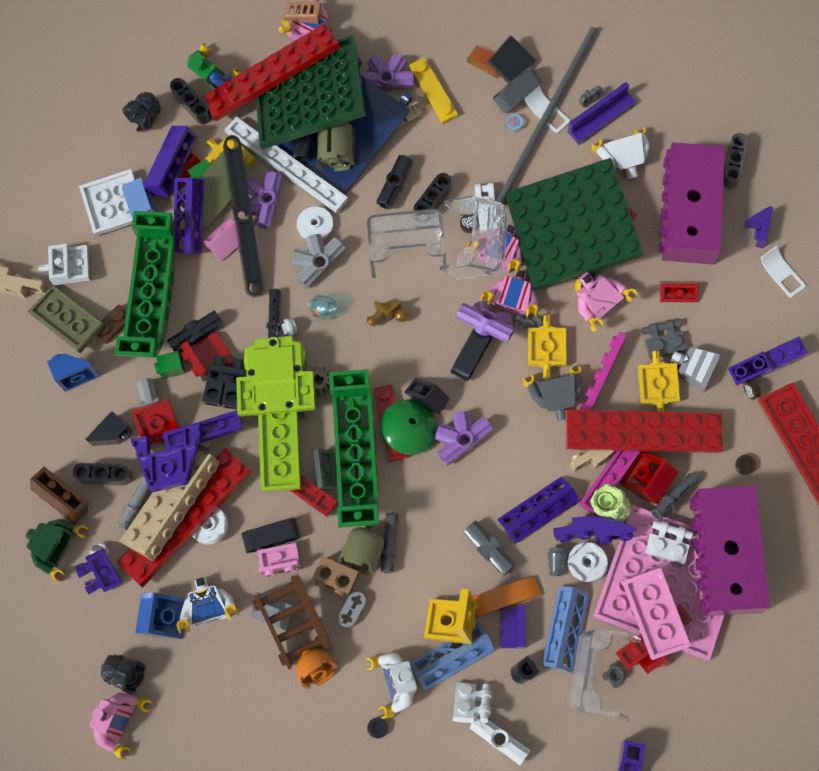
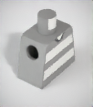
M690 347L686 355L675 351L671 362L681 366L678 371V377L703 392L720 358V354Z

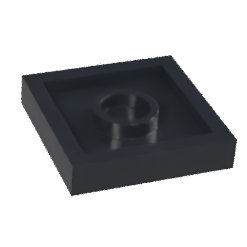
M510 35L487 63L507 83H510L521 72L531 67L536 59Z

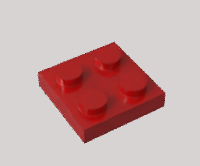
M169 398L131 410L140 436H148L150 444L164 440L163 433L180 428Z

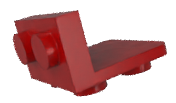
M216 332L191 347L187 341L180 345L184 350L181 354L185 361H191L193 366L190 369L196 377L200 376L203 382L207 380L210 364H213L216 355L226 357V367L232 365L233 356Z

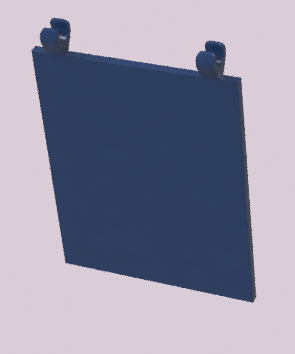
M358 57L359 67H361L362 61H361V59ZM361 75L366 116L349 121L355 130L354 165H350V169L345 171H334L335 168L324 166V169L320 168L317 165L318 132L313 134L309 160L297 161L345 195L411 112L406 107L413 99L410 93L405 92L398 102ZM296 139L278 144L277 146L293 157Z

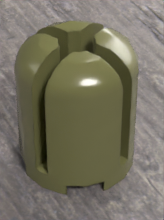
M346 122L318 131L317 165L324 169V166L335 168L334 171L349 170L350 165H354L355 130L353 126Z

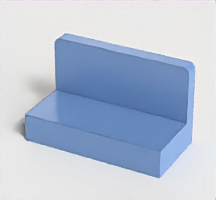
M141 177L122 186L132 218L134 211L157 212L152 194L143 187L145 181Z

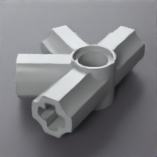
M313 234L305 238L308 251L295 248L291 264L304 267L295 278L305 288H308L323 272L327 271L329 266L346 249L335 237L324 247L321 234ZM318 259H323L326 262L322 267H318L315 263Z

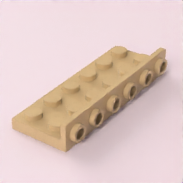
M197 450L188 485L153 492L119 542L154 561L161 553L168 539L173 535L179 523L184 519L185 514L194 504L200 492L205 488L212 474L216 472L220 464L218 460L211 454L206 455Z

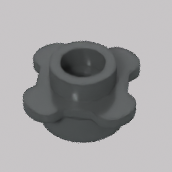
M616 663L610 664V669L604 672L602 677L605 681L608 680L613 688H618L620 682L627 678V673L622 671Z

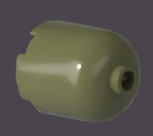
M373 526L354 528L347 537L338 563L344 566L347 563L352 566V569L362 574L370 575L371 572V574L375 575L384 549L383 537L376 532L377 529Z

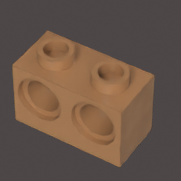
M322 556L312 578L316 581V586L323 589L330 587L334 589L333 593L344 597L345 594L351 595L360 574L354 569ZM324 570H331L329 578L323 579L321 577V573ZM343 577L350 579L349 584L345 587L339 585V581Z

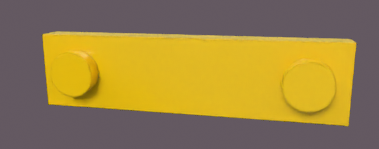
M425 57L410 64V71H414V78L441 124L457 118V111Z

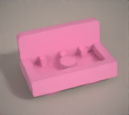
M297 543L257 550L260 565L259 571L262 575L265 574V577L275 576L277 572L284 570L285 573L294 572L297 570L296 568L301 567Z

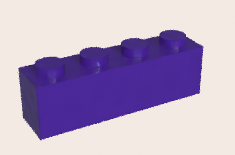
M171 126L143 184V187L153 196L170 197L175 186V178H179L198 137L188 126Z

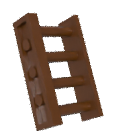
M299 573L291 576L292 581L289 582L290 585L263 598L260 597L258 592L254 593L255 599L252 600L256 611L261 610L281 653L278 657L282 666L286 665L288 670L292 668L290 660L302 655L306 650H313L317 647H323L325 651L333 649ZM292 592L294 594L298 592L300 600H298L297 604L269 616L265 605ZM301 610L302 612H307L309 618L306 619V622L278 635L273 625L274 623ZM308 629H315L318 635L315 637V640L286 653L282 644L283 641Z

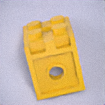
M461 589L459 601L430 599L424 631L425 640L463 644L473 643L471 637L472 630L475 629L476 620L474 617L478 604L469 589ZM449 616L452 618V622L449 625H442V620L445 617Z

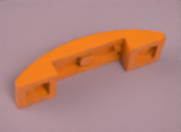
M535 576L474 596L478 604L474 619L513 604L541 596Z

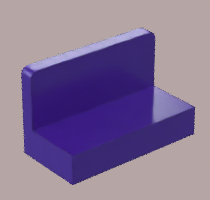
M517 605L516 608L505 607L500 609L501 648H525V606Z

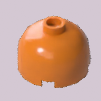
M306 650L302 653L296 664V675L303 688L309 689L311 684L315 683L316 686H319L328 681L335 674L333 669L338 668L333 657L325 650Z

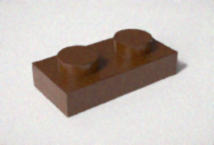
M119 304L101 321L106 326L97 336L105 344L125 327L127 311Z

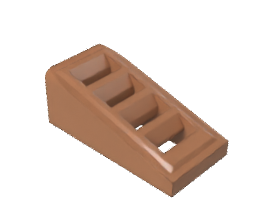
M287 2L283 19L319 24L322 10L321 2ZM290 8L294 9L293 14H289Z

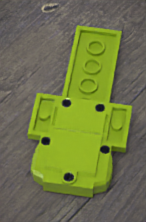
M292 336L254 339V344L247 346L244 351V365L247 370V377L236 378L237 414L239 417L258 415L261 492L301 489L298 412L316 410L314 372H304L307 364V352L302 342L294 340Z

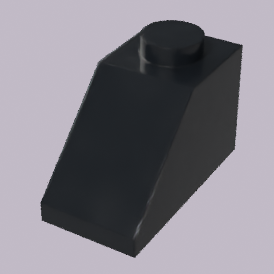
M416 377L404 392L413 400L422 403L428 409L438 414L450 400L436 384Z
M111 411L85 440L92 446L116 445L126 441L130 437L132 429Z

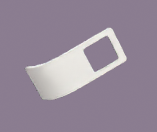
M540 86L524 98L529 108L541 119L550 101L545 97ZM555 107L551 116L555 112H557L566 121L557 129L554 128L549 122H547L546 125L550 127L555 133H559L565 126L569 124L570 119L567 118L557 107Z
M777 245L761 256V261L766 271L790 298L806 287L804 282L782 258ZM790 275H793L801 284L792 293L781 283Z

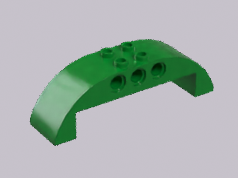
M134 211L132 230L137 238L123 336H117L114 355L155 358L160 353L164 344L170 314L175 272L174 223L172 213Z
M369 370L329 372L330 392L333 400L339 507H337L338 528L379 525L378 474Z

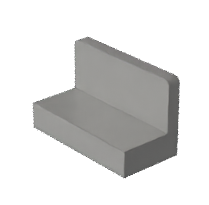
M259 593V595H260L261 598H263V597L266 596V595H263V594ZM275 600L265 605L269 616H272L292 605ZM254 607L250 616L266 623L261 610L256 611ZM293 615L273 625L287 631Z

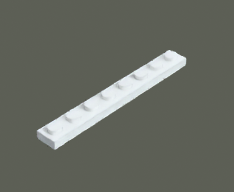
M235 117L225 128V132L228 135L237 136L243 146L335 213H338L348 201L347 196L275 145L262 150L259 145L258 132L238 117Z

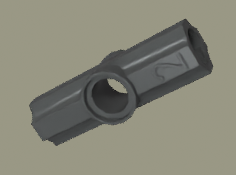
M477 520L464 530V533L475 544L482 557L486 561H490L503 577L516 566L515 562L505 553L498 540L494 536H490Z

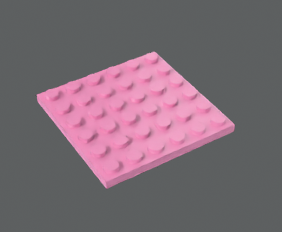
M632 505V514L628 516L625 524L635 528L637 537H632V540L629 541L619 540L593 618L635 634H641L621 581L661 568L675 606L681 604L693 619L684 627L691 646L680 651L710 661L724 615L704 616V611L700 609V599H703L702 591L698 589V579H700V571L696 570L698 551L694 550L693 544L696 532L692 530V526L665 516L658 520L652 515L651 511ZM654 520L658 522L665 521L668 522V525L678 528L679 526L685 527L686 530L693 532L691 540L684 537L682 543L690 545L684 565L644 554L650 533L658 535L659 530L652 528ZM666 532L664 537L675 540L677 535ZM724 547L725 552L728 555H732L731 551Z

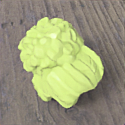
M604 484L600 489L594 491L591 505L597 515L624 523L628 516L632 514L630 500L626 497L623 490L610 484Z

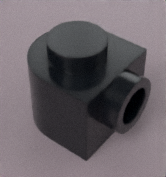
M526 656L511 668L510 673L516 683L524 684L534 678L539 673V670L536 668L535 663Z

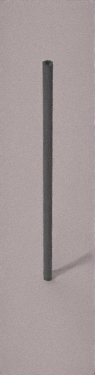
M591 27L500 192L495 202L496 205L502 206L508 192L512 188L597 32L595 27Z

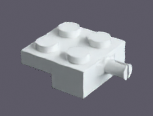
M67 244L48 246L49 263L38 265V272L49 271V279L53 285L90 281L89 248L87 245L68 247Z

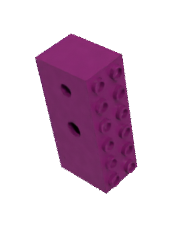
M672 142L670 149L666 150V157H664L663 162L665 174H663L662 185L665 186L661 197V202L664 203L660 219H663L660 226V236L662 239L659 244V254H662L661 261L715 264L721 251L725 146Z
M756 486L698 489L692 496V499L689 500L690 511L694 513L691 525L692 530L696 532L693 544L694 550L698 551L696 570L700 571L698 589L702 591L703 599H700L701 611H704V616L761 614L770 609ZM724 547L728 548L731 551L732 555H728L725 552Z

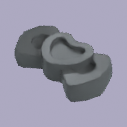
M597 85L590 91L586 90V93L579 98V103L582 107H586L589 102H594L596 98H601L604 94L602 87Z
M518 314L514 319V325L518 330L538 328L543 324L540 315H537V317H524Z

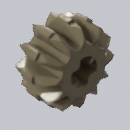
M315 366V398L318 394H320L321 398H324L323 393L331 394L329 390V372L332 371H326L324 366L318 370V367ZM317 380H321L322 384L317 385Z

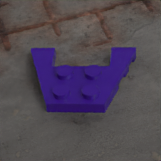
M197 423L183 427L184 446L152 454L150 438L148 436L131 439V444L136 450L137 459L141 463L142 472L150 491L157 492L188 485L203 425Z

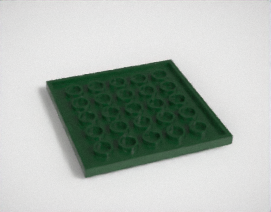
M354 35L337 40L340 46L338 50L256 98L259 145L262 150L366 116Z
M611 158L511 190L506 196L534 291L579 277L587 272L592 273L644 256Z

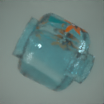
M318 294L314 299L310 300L309 309L313 317L330 320L337 314L338 303L331 296Z

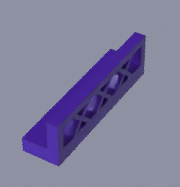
M627 82L569 122L568 133L578 145L636 104V101L628 93L630 85Z
M175 178L173 221L175 253L202 254L204 179ZM181 182H186L184 193L181 191ZM184 201L186 207L185 210L182 212V210L180 209V204ZM182 220L185 222V228L183 230H181L180 228V222ZM181 239L184 240V249H179V241Z
M237 410L197 422L203 425L199 444L243 430L242 418L238 416ZM183 427L163 433L167 450L184 446Z
M561 476L497 520L506 530L511 541L516 544L576 504L579 499L573 487ZM560 485L564 486L562 489L555 491ZM542 497H547L544 501H539ZM531 508L529 511L523 512L524 509ZM515 518V520L509 523L508 525L505 523L509 519Z

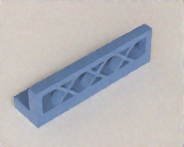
M559 586L542 666L573 673L589 593L573 587ZM577 595L582 596L579 606L576 603ZM575 615L577 621L576 625L573 626L572 618ZM571 635L573 640L572 644L569 646L567 641L568 637ZM566 655L568 657L567 667L563 665L564 656Z
M480 623L475 625L472 635L479 631L482 635L475 639L472 638V644H462L461 647L454 649V646L458 643L445 642L410 662L424 691L495 651ZM445 653L442 658L436 659L437 655ZM427 663L426 667L418 671L417 667L419 665Z

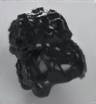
M145 91L137 95L135 100L128 102L122 108V111L131 123L138 124L136 131L142 132L153 127V122L160 113L161 107L156 96L151 92Z
M121 654L108 655L101 666V676L104 682L118 687L128 694L136 692V688L142 684L144 671H146L145 664L138 660L127 659Z

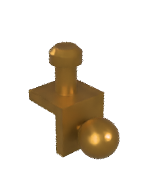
M376 300L374 306L377 312L367 318V323L375 327L377 321L382 316L388 321L394 316L396 321L402 323L408 319V312L401 308L399 300L390 303H379Z

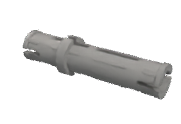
M145 477L142 478L128 505L124 506V512L116 524L124 530L128 529L133 518L138 515V509L149 492Z

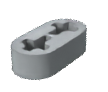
M353 592L339 613L338 621L342 627H353L364 610L366 598L361 592ZM360 596L362 604H357L355 609H352L354 605L352 599H357ZM352 611V622L344 624L342 617L344 615L347 616Z

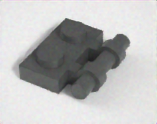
M670 319L666 320L665 323H652L647 327H642L643 335H651L650 339H645L649 359H653L652 351H660V357L672 355L675 351L679 353L687 351L683 331L677 333L674 331V328L681 327L680 320L672 321ZM667 330L668 335L658 337L657 332Z

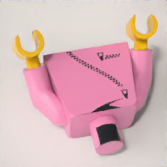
M587 272L579 277L584 287L577 292L578 312L587 323H591L590 328L595 332L597 327L594 324H598L602 328L603 321L600 318L624 298L622 295H626L628 302H633V299L628 295L634 294L637 296L638 293L635 289L627 290L625 285L607 276H596L592 279Z

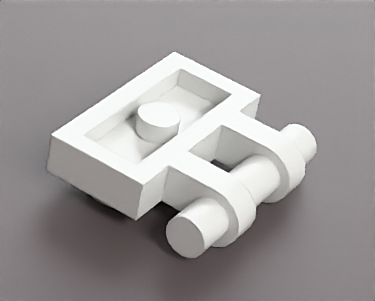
M654 520L652 528L659 530L658 535L650 533L644 554L684 565L690 545L682 543L683 537L691 540L693 532L686 530L685 527L679 526L678 528L668 525V522ZM665 533L677 535L676 539L665 538Z
M456 682L453 721L474 723V716H478L482 723H487L491 715V707L489 706L492 699L491 686L483 684L482 690L476 691V684ZM475 701H481V706H475Z

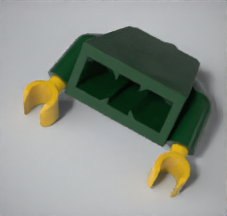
M57 519L49 521L47 524H38L36 530L29 529L26 533V538L29 540L27 548L31 551L30 556L34 565L46 574L50 573L54 581L61 582L56 577L57 573L60 572L64 576H66V573L63 570H55L53 567L57 568L75 536L72 532H76L81 539L86 538V536L79 534L83 529L89 531L86 526L76 527L74 523Z

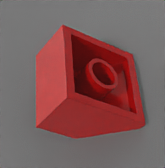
M640 452L619 484L643 500L658 505L679 472L668 460Z

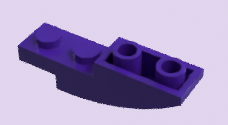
M800 336L771 350L763 351L729 367L728 370L737 386L790 365L791 362L808 355V352Z
M573 517L572 526L553 528L556 541L560 540L562 543L570 542L572 538L589 539L592 535H595L596 542H600V544L612 543V540L618 539L620 541L632 540V537H637L634 527L603 517Z

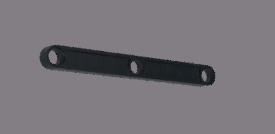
M230 135L223 143L245 291L248 296L255 298L263 291V281L241 141L237 136ZM229 140L235 141L237 148H229L227 142ZM245 212L248 215V219L245 221L240 220L238 213ZM251 284L258 285L259 292L252 293L249 286Z

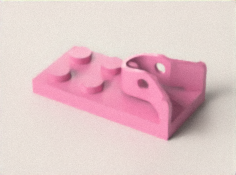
M661 568L621 581L651 660L691 646Z

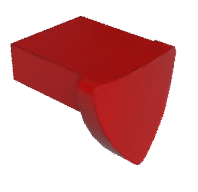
M647 655L638 662L646 674H649L662 664L666 667L671 664L666 656L651 660L650 656Z

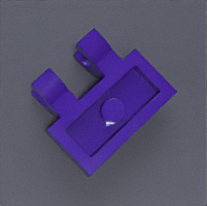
M104 548L86 556L87 563H81L76 566V573L79 578L90 572H93L96 579L85 582V589L88 595L102 588L103 592H106L122 584V580Z

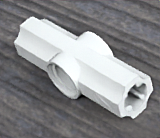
M477 716L474 723L470 726L472 731L520 766L530 753L528 748L490 720L487 723H482L480 717ZM497 734H503L506 737L503 745H497L494 742Z

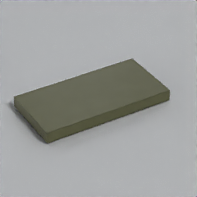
M224 150L199 178L204 179L203 226L206 228L231 200ZM244 164L248 180L254 172ZM183 201L180 206L185 210L186 204Z
M53 284L27 311L80 354L106 326Z

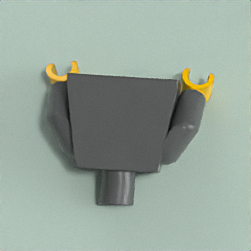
M578 365L577 372L573 371L572 366H570L569 374L537 381L530 374L531 381L527 382L523 377V383L527 387L532 399L540 408L546 409L548 412L555 411L557 421L566 420L565 411L567 408L575 406V402L579 400L583 390L580 375L581 366Z

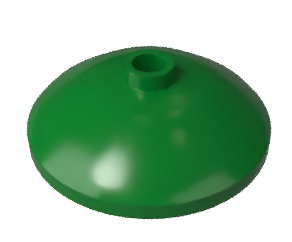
M408 399L397 401L385 410L380 428L385 442L393 450L405 455H417L425 452L432 446L435 441L438 424L430 409L418 401ZM409 420H413L415 424H410Z

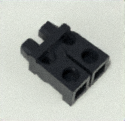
M216 355L213 364H210L202 403L203 405L221 407L222 401L223 408L237 410L236 378L245 377L244 362L242 359L233 358L232 367H226V357Z

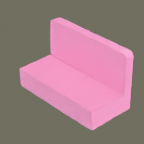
M230 218L202 241L205 247L210 249L219 261H222L238 247L235 221Z

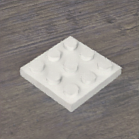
M132 169L79 186L95 236L132 224L133 218L130 215L122 191L123 185L135 180Z

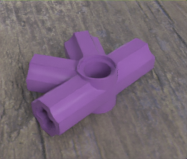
M375 54L367 61V65L372 72H360L363 77L383 91L388 92L394 88H414V71H403L407 60L399 54H393L387 65L380 54Z
M267 172L264 185L254 177L247 181L249 195L251 196L252 215L257 213L255 225L260 228H271L274 212L278 207L277 199L283 176L277 172ZM273 198L270 202H265L266 199Z
M482 300V302L474 303L473 307L463 303L457 312V319L473 326L475 331L481 335H491L508 343L514 333L515 327L511 326V315L507 311L492 313L487 305V301Z
M460 411L453 414L455 428L441 423L437 429L435 440L447 444L437 451V454L447 466L464 453L472 451L478 442L493 432V428L484 417L471 425L470 413ZM464 438L470 440L468 444L460 443L461 440Z

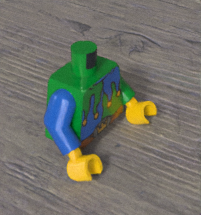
M202 43L200 49L187 58V67L214 89L221 87L224 82L230 81L241 73L238 72V68H233L232 74L226 75L205 57L209 55L212 49L206 48V43Z

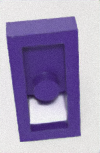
M769 206L748 218L744 227L756 229L754 233L755 247L763 248L767 241L773 207Z

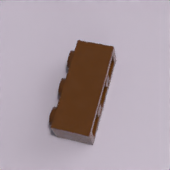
M45 466L30 479V490L70 522L76 524L88 512V500Z

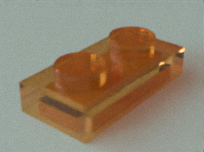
M476 45L467 58V62L497 79L500 76L487 63L493 54Z

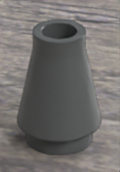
M550 547L549 552H547L550 576L562 577L567 554H565L564 548Z

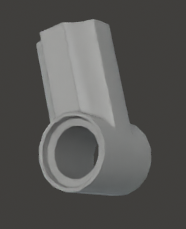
M145 378L137 382L141 398L140 407L160 401L153 378Z

